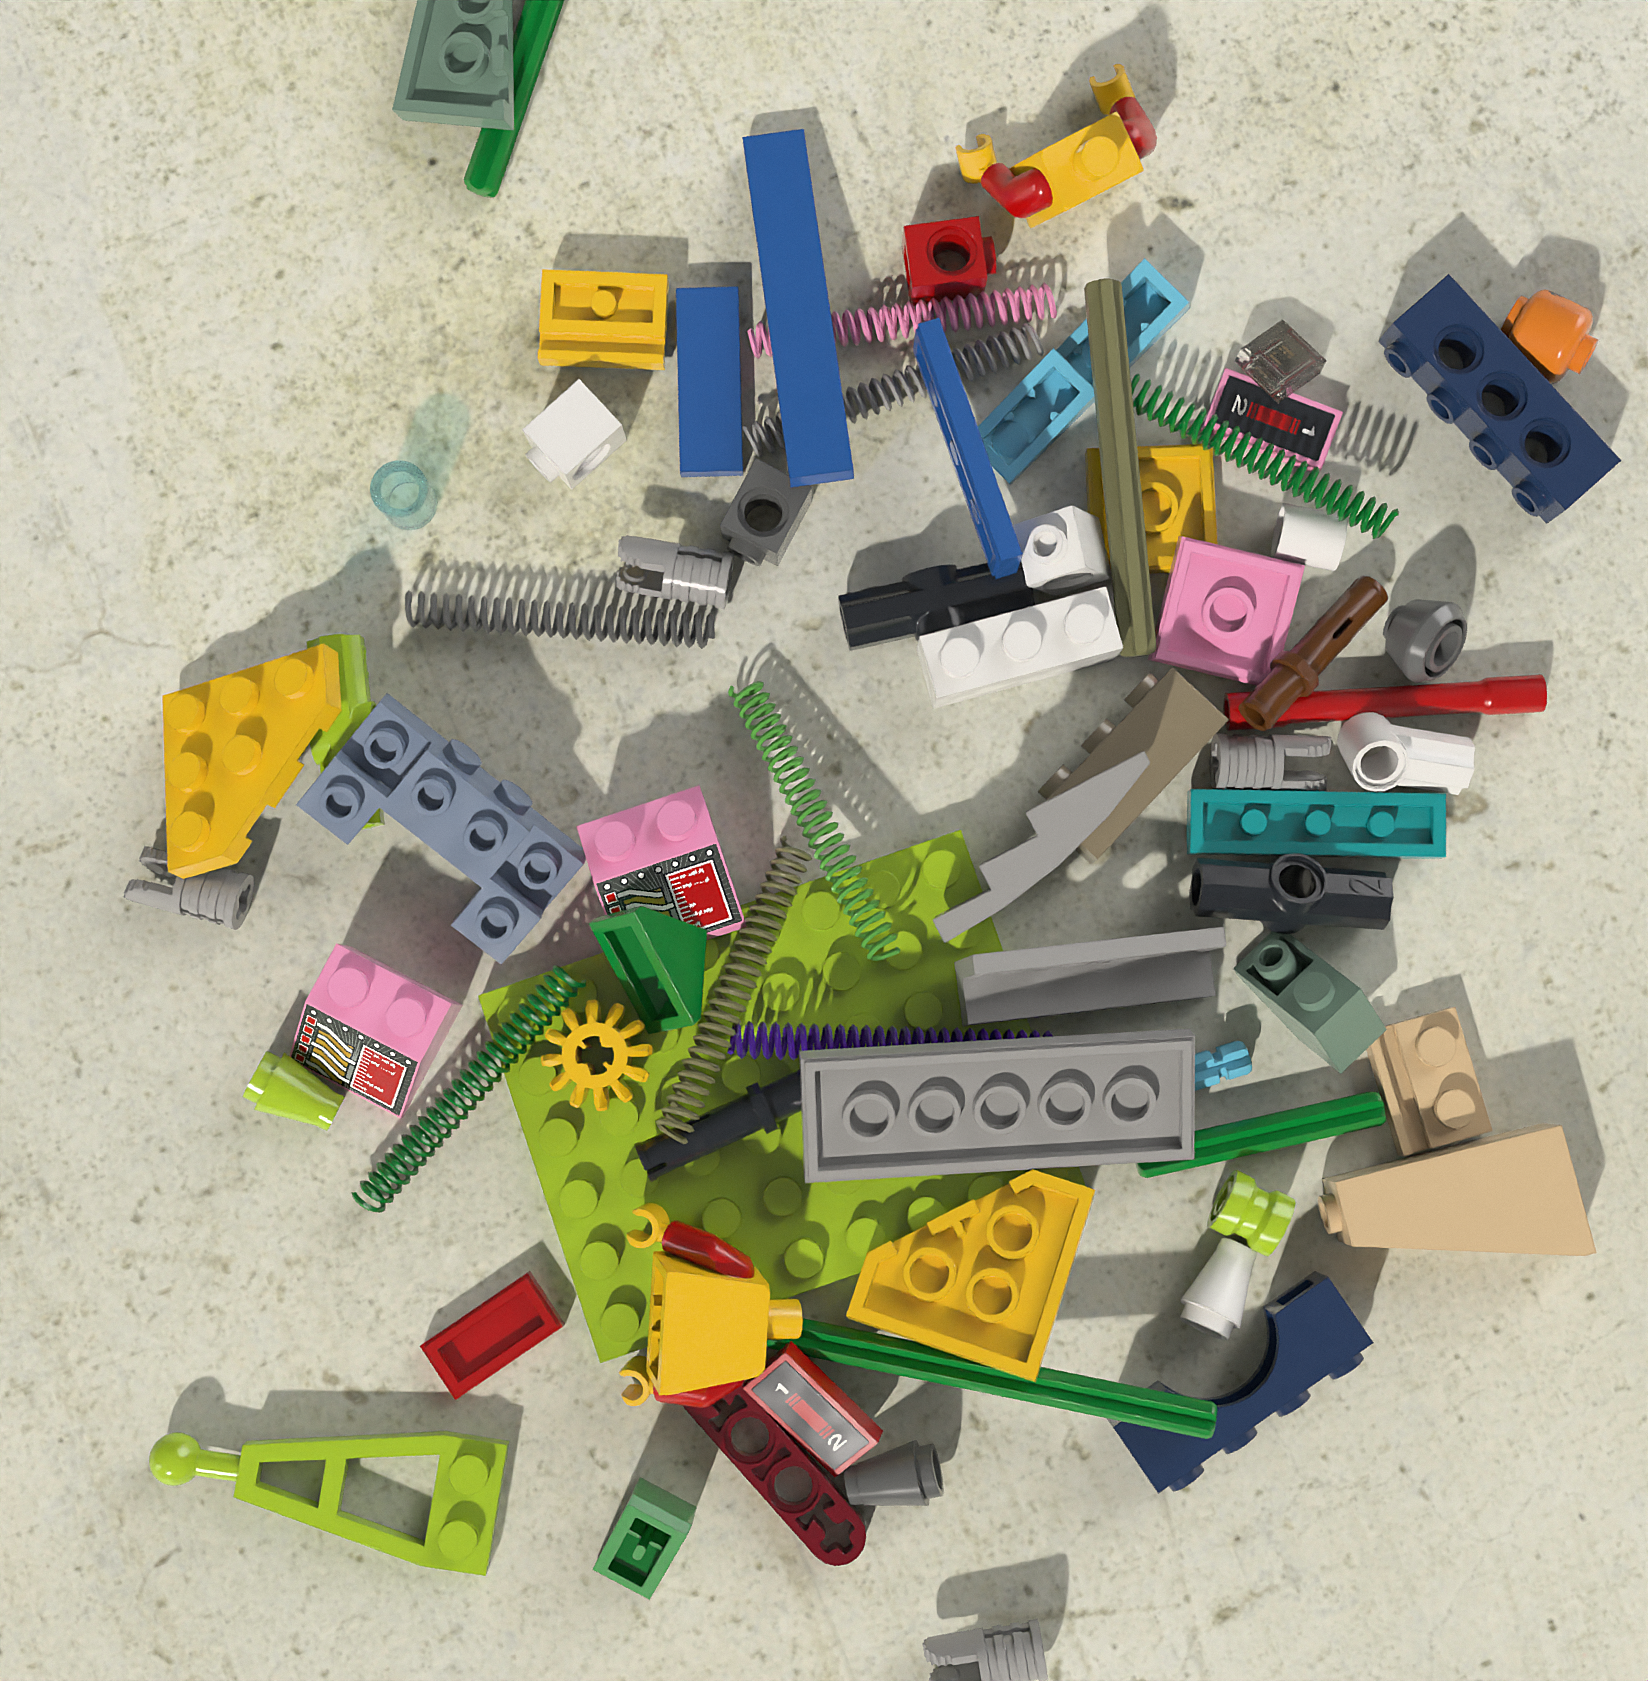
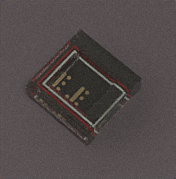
M1282 319L1243 346L1234 362L1277 403H1280L1318 376L1327 360Z

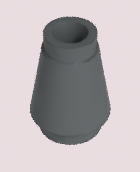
M917 1440L861 1461L857 1465L849 1466L844 1470L845 1487L851 1506L863 1504L865 1506H928L931 1498L941 1497L944 1494L941 1465L933 1443L919 1446Z

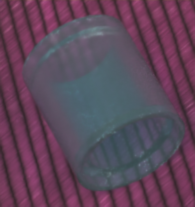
M402 460L391 461L381 466L374 474L370 484L371 498L375 506L393 526L402 530H416L424 527L432 520L437 510V495L428 479L416 465ZM404 483H413L419 486L418 497L411 506L403 509L390 507V497L396 487Z

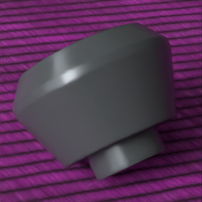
M1416 599L1410 601L1405 606L1400 605L1391 612L1383 628V636L1386 639L1385 648L1389 656L1411 681L1420 683L1437 679L1451 668L1464 646L1467 636V623L1463 612L1457 604L1447 601Z

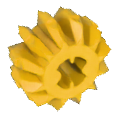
M588 1000L585 1007L586 1024L582 1022L579 1015L573 1009L567 1008L562 1011L561 1015L563 1021L572 1032L567 1035L560 1030L552 1028L546 1031L545 1038L552 1043L563 1046L562 1054L551 1053L543 1055L541 1057V1064L547 1067L563 1064L565 1072L554 1077L549 1083L553 1091L565 1088L572 1081L577 1083L570 1096L569 1103L571 1106L581 1107L591 1088L594 1093L596 1110L605 1111L608 1110L610 1103L608 1086H611L617 1097L626 1103L632 1100L634 1095L631 1088L623 1080L624 1076L627 1075L640 1082L648 1081L650 1073L644 1068L632 1065V1058L651 1056L654 1053V1049L651 1044L631 1046L629 1039L640 1034L645 1029V1024L642 1020L637 1019L629 1023L622 1030L618 1028L625 1014V1006L615 1003L609 1010L605 1023H602L599 1001ZM596 1036L600 1037V1043L603 1047H613L614 1061L603 1063L607 1071L602 1074H596L594 1065L583 1063L581 1058L582 1049L592 1048L588 1040Z

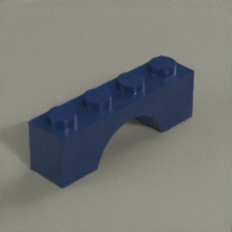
M1314 1271L1263 1307L1267 1326L1266 1348L1258 1368L1244 1384L1221 1396L1210 1398L1192 1397L1211 1401L1217 1405L1216 1426L1211 1438L1204 1439L1107 1419L1158 1494L1167 1487H1170L1173 1492L1185 1488L1204 1472L1201 1463L1221 1449L1225 1454L1241 1449L1255 1438L1258 1432L1254 1426L1274 1412L1279 1417L1292 1413L1311 1397L1307 1390L1327 1375L1332 1380L1338 1379L1361 1364L1364 1357L1360 1352L1374 1342L1328 1276ZM1156 1381L1148 1387V1389L1187 1396L1174 1391L1160 1381Z

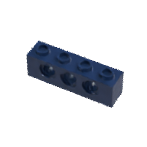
M1450 274L1445 276L1395 320L1378 341L1385 348L1384 355L1390 366L1405 378L1412 377L1425 391L1427 403L1433 413L1447 424L1454 423L1470 440L1469 448L1474 457L1487 469L1497 470L1513 487L1511 492L1517 504L1528 514L1534 517L1540 516L1546 524L1566 511L1622 461ZM1439 347H1450L1456 350L1462 358L1463 369H1452L1446 366L1439 357ZM1483 392L1493 393L1503 401L1505 416L1493 415L1485 409L1481 398ZM1525 438L1536 439L1544 445L1548 455L1547 463L1537 462L1527 454Z

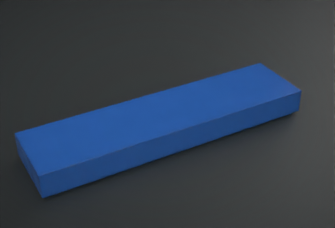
M940 318L919 323L915 330L913 352L991 575H995V578L998 579L1017 573L1023 553Z

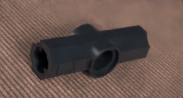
M1020 562L1017 573L998 579L995 578V575H991L988 563L957 569L956 565L948 564L909 573L902 578V582L869 587L860 591L838 595L840 615L849 651L915 637V640L919 641V637L1035 606L1033 588L1026 584L1022 562Z
M1299 853L1286 854L1277 859L1275 864L1197 858L1192 868V879L1189 889L1190 910L1194 911L1195 916L1260 921L1263 926L1280 934L1296 933L1303 929L1306 924L1384 930L1390 921L1391 906L1394 899L1392 878H1387L1385 872L1322 867L1313 858ZM1284 890L1290 891L1291 893H1293L1294 895H1296L1297 898L1292 897V896H1290L1289 894L1285 893Z

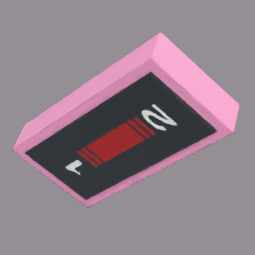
M1225 368L1200 431H1203L1212 415L1217 414L1218 419L1211 435L1214 436L1223 421L1228 420L1229 426L1224 434V440H1227L1234 427L1239 426L1240 432L1235 444L1238 445L1247 432H1251L1252 436L1246 448L1251 449L1257 438L1262 437L1263 443L1259 453L1262 454L1268 444L1273 443L1274 449L1270 457L1275 458L1277 453L1284 449L1285 456L1282 462L1287 463L1291 456L1296 455L1297 460L1294 466L1299 467L1302 462L1307 461L1308 467L1306 471L1311 472L1313 468L1318 467L1320 472L1343 412L1284 389L1272 397L1252 377ZM1263 382L1266 385L1264 387L1272 395L1281 389L1279 388L1272 393L1269 389L1274 391L1278 387Z

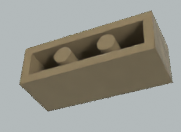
M1173 667L1160 681L1152 673H1149L1124 699L1133 708L1117 726L1106 718L1081 745L1090 755L1079 767L1072 772L1063 764L1037 791L1047 801L1142 751L1146 753L1150 764L1111 814L1075 849L1090 864L1101 857L1229 720Z

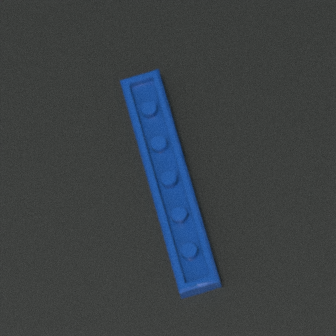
M804 129L742 137L790 487L854 479V469Z

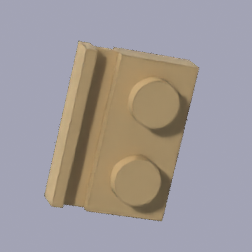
M1448 1007L1385 1026L1387 1030L1366 1049L1377 1088L1384 1103L1386 1118L1397 1155L1407 1156L1413 1154V1152L1435 1148L1493 1131L1456 1007Z

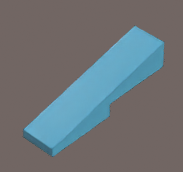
M1145 258L1121 282L1129 367L1190 309L1189 301ZM1087 318L1057 350L1053 348L978 426L991 466L1010 485L1095 402Z

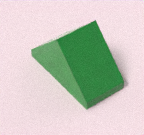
M640 1477L592 1570L650 1600L686 1539L693 1524L697 1507Z

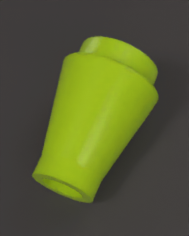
M266 1051L242 1096L256 1103L254 1108L256 1111L315 1125L328 1131L345 1096L329 1088L285 1052L282 1057H279L269 1051Z

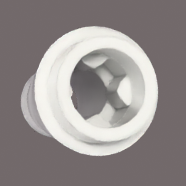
M1221 1238L1216 1251L1181 1298L1180 1302L1185 1307L1180 1319L1205 1334L1227 1341L1232 1329H1239L1241 1327L1252 1265L1257 1253L1241 1243Z

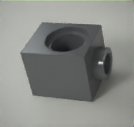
M755 458L720 524L723 539L730 542L727 550L755 566H761L763 560L778 566L812 503V486L790 487L788 474ZM761 505H768L777 509L782 519L770 531H757L746 522L747 516L752 509Z

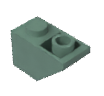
M1272 931L1233 968L1237 976L1303 1044L1340 1074L1387 1030L1360 987L1290 934H1280Z

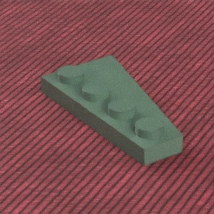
M417 0L392 110L404 121L514 130L513 0Z

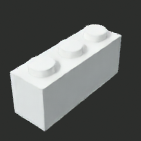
M1106 587L919 637L917 652L933 709L1113 661L1123 649Z

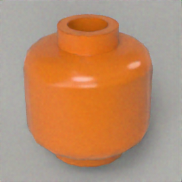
M1546 289L1536 292L1530 299L1521 295L1501 327V331L1550 384L1560 381L1568 370L1581 374L1599 341L1589 335L1593 323V316L1590 310Z

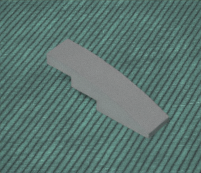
M1142 751L1026 811L1025 813L1037 835L981 863L979 868L990 888L935 916L933 922L944 943L1002 910L1058 867L1111 814L1150 764L1146 753Z

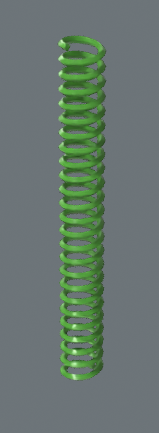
M754 682L739 693H734L735 687L730 686L728 695L735 698L734 707L741 709L739 716L746 719L745 728L752 730L751 739L758 741L756 748L763 751L762 760L770 762L768 771L775 773L774 782L781 784L779 792L787 795L785 803L792 806L791 814L798 816L796 824L804 827L802 836L810 839L808 847L816 849L814 858L822 860L820 869L827 871L826 881L832 882V892L839 894L837 902L845 905L843 914L851 916L849 925L857 927L855 936L863 938L861 948L869 950L867 959L879 961L900 953L901 949L895 947L887 952L873 955L882 946L895 941L898 937L896 933H892L880 941L867 944L874 936L890 929L892 923L885 922L871 931L861 933L869 924L884 918L885 911H879L865 920L855 921L863 913L879 906L880 900L875 899L858 909L849 910L855 903L873 895L874 889L868 888L852 898L843 899L849 892L867 884L868 878L862 877L846 887L837 888L844 880L861 873L862 867L856 866L840 876L831 877L837 870L855 862L856 856L849 855L834 865L825 866L831 859L849 851L851 845L843 844L828 854L820 855L825 848L842 841L845 834L837 833L822 843L814 844L819 837L836 830L839 823L831 822L820 828L817 832L808 833L813 826L829 820L833 812L826 811L811 821L802 822L807 815L816 813L826 807L827 801L820 800L805 810L796 811L800 805L820 796L821 790L814 789L797 800H791L794 794L812 787L816 779L808 778L792 789H785L789 783L808 775L810 768H800L788 777L779 779L783 772L800 766L804 761V757L798 756L787 761L781 767H773L776 762L785 760L797 753L798 746L787 747L774 757H768L771 751L789 744L793 736L784 735L773 741L770 745L762 746L765 740L775 738L784 733L787 725L779 724L761 736L756 735L759 730L777 723L781 718V714H771L756 725H751L753 719L763 717L772 712L776 704L766 703L751 714H745L747 709L767 701L770 693L762 692L753 696L744 704L739 703L741 698L759 692L763 688L764 682Z

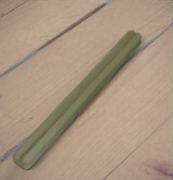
M1104 278L1088 282L1084 288L1115 618L1123 645L1120 655L1124 657H1141L1155 653L1157 647L1121 283L1118 280Z

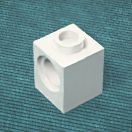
M580 379L522 429L532 447L525 455L533 466L550 483L559 476L571 490L627 441L622 424Z
M1071 505L1014 524V530L1023 553L1021 562L1027 586L1056 596L1112 578L1098 517Z

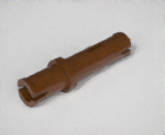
M1370 576L1357 578L1290 651H1281L1271 661V672L1239 705L1238 709L1243 718L1257 730L1266 731L1273 727L1299 697H1308L1319 685L1318 676L1388 601V595L1383 586Z

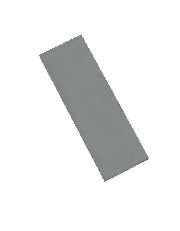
M1190 1029L799 1051L805 1183L1194 1159L1195 1035Z

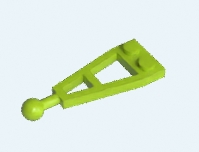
M450 1431L248 1440L242 1445L241 1455L203 1450L190 1435L174 1432L161 1437L153 1445L149 1455V1466L153 1476L166 1485H182L192 1480L195 1476L234 1481L236 1484L233 1498L422 1567L486 1576L489 1568L509 1440ZM440 1455L425 1540L341 1510L349 1459ZM326 1460L319 1502L260 1481L263 1462Z

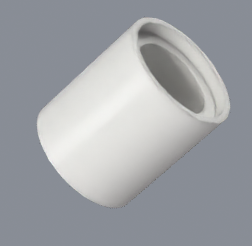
M1283 503L1274 528L1271 558L1335 571L1339 565L1345 545L1348 517L1343 521H1338L1337 513L1327 515L1326 511Z

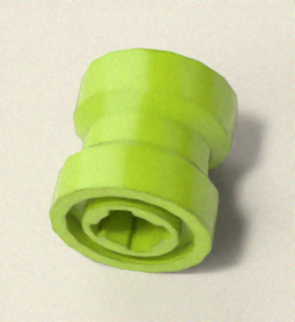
M1234 1170L1217 1195L1209 1214L1207 1227L1225 1236L1234 1233L1245 1238L1250 1249L1268 1257L1283 1238L1293 1216L1296 1202L1294 1198L1278 1190L1268 1193L1258 1188L1254 1178L1239 1170Z

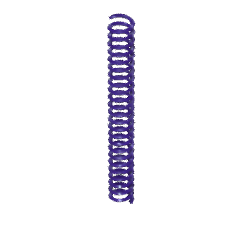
M749 1021L745 1025L743 1042L740 1024L733 1023L732 1029L735 1030L736 1035L730 1036L731 1047L728 1048L727 1053L733 1054L736 1045L737 1054L743 1059L747 1054L749 1045L750 1055L755 1060L760 1054L762 1045L763 1055L768 1060L772 1057L775 1045L776 1055L779 1060H782L786 1055L788 1044L789 1056L794 1061L799 1055L800 1044L802 1051L813 1050V1044L815 1050H825L826 1044L827 1049H839V1043L840 1049L852 1048V1043L853 1048L865 1047V1043L866 1047H878V1043L879 1046H891V1042L892 1046L904 1045V1042L905 1045L917 1044V1042L918 1044H930V1042L943 1043V1041L948 1043L1028 1037L1026 1032L1021 1029L1015 1038L1013 1032L1008 1029L1002 1038L1001 1033L995 1028L989 1038L987 1031L982 1028L978 1032L976 1039L974 1031L969 1028L966 1030L963 1039L961 1030L956 1027L950 1039L948 1030L943 1027L939 1031L937 1039L933 1027H929L924 1039L922 1029L917 1026L913 1031L911 1039L909 1029L904 1026L900 1031L898 1039L897 1030L891 1025L887 1030L885 1039L884 1030L878 1025L874 1030L872 1040L871 1030L868 1025H865L861 1030L859 1040L858 1029L852 1024L849 1027L846 1040L845 1029L839 1024L836 1027L833 1040L831 1026L827 1023L823 1027L820 1041L819 1028L813 1023L810 1026L807 1041L805 1025L800 1023L797 1026L794 1041L793 1028L788 1022L784 1026L781 1042L780 1027L774 1022L771 1026L768 1042L767 1027L762 1021L758 1025L755 1042L754 1027ZM1033 1030L1029 1035V1038L1040 1037L1036 1030ZM1047 1030L1042 1037H1053V1035Z

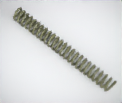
M786 836L780 838L783 847L775 849L777 858L770 861L773 870L765 872L767 881L760 884L763 893L755 895L757 904L750 907V912L753 916L744 919L748 928L741 929L739 932L742 939L734 942L737 951L729 954L733 963L724 965L727 975L719 977L722 986L714 989L717 998L708 1001L712 1010L703 1013L707 1022L698 1025L702 1034L693 1036L694 1043L697 1046L688 1048L689 1055L692 1058L684 1059L682 1062L686 1070L677 1072L681 1082L672 1084L673 1091L676 1094L666 1097L671 1105L661 1109L666 1119L662 1118L656 1121L657 1127L662 1132L682 1144L688 1143L687 1138L677 1134L665 1125L690 1133L695 1130L693 1126L679 1120L670 1113L693 1120L700 1118L698 1114L681 1106L676 1101L703 1108L705 1105L704 1102L695 1099L681 1089L690 1090L704 1096L710 1095L709 1090L695 1084L685 1076L696 1078L709 1084L716 1083L713 1077L700 1072L690 1064L705 1067L715 1072L721 1071L718 1065L705 1060L695 1052L707 1054L720 1060L726 1059L725 1054L710 1048L700 1040L712 1042L725 1048L731 1047L730 1042L715 1036L705 1028L721 1031L730 1036L736 1035L735 1030L720 1024L710 1016L723 1018L734 1024L742 1023L740 1018L723 1011L715 1004L728 1006L742 1013L747 1011L745 1006L731 1001L720 992L736 995L746 1001L752 999L750 994L734 988L725 980L740 983L751 989L757 988L755 982L739 976L731 969L742 970L755 977L762 976L760 970L745 965L736 957L749 959L759 965L767 964L764 958L748 952L741 945L753 947L766 954L772 953L769 946L754 941L745 933L758 935L765 940L775 942L777 941L775 935L760 930L751 922L762 923L774 930H781V924L764 918L756 910L766 911L781 919L787 918L784 911L767 905L761 898L770 899L784 907L793 906L790 900L771 893L766 887L777 888L791 896L797 895L796 889L777 882L771 875L781 876L794 884L803 883L799 876L781 870L776 864H784L801 873L807 872L806 866L785 858L781 852L790 853L804 861L812 860L809 853L786 843Z

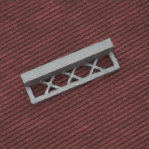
M1224 927L968 956L954 962L962 1025H978L1216 996L1209 951L1227 946Z

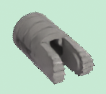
M629 535L621 536V539H619L618 557H621V562H626L617 571L616 587H619V590L670 600L672 598L680 599V601L687 603L690 601L697 602V604L704 606L714 605L715 608L725 609L732 580L734 553L726 551L722 553L714 549L707 548L705 550L699 549L697 546L689 545L687 547L682 546L680 543Z
M1216 733L1213 736L1210 750L1211 786L1214 790H1225V788L1243 790L1245 788L1271 791H1326L1327 776L1309 770H1284V756H1327V754H1330L1331 737L1269 734L1268 737H1262V735L1244 736L1243 734L1227 736L1226 733Z
M144 846L139 862L147 867L146 869H150L160 875L164 874L167 877L175 878L174 886L172 888L154 882L132 879L131 881L129 880L124 891V898L184 916L188 914L192 918L206 919L218 925L224 924L225 927L234 930L241 927L253 898V875L244 872L236 873L228 868H219L182 879L168 872L167 851Z
M1038 1619L1028 1620L1029 1622L1021 1624L1016 1622L1010 1623L1008 1626L1001 1627V1625H997L989 1629L977 1628L927 1637V1639L923 1640L924 1643H922L924 1656L927 1662H931V1665L936 1664L938 1666L937 1669H933V1672L930 1673L929 1681L1048 1680Z

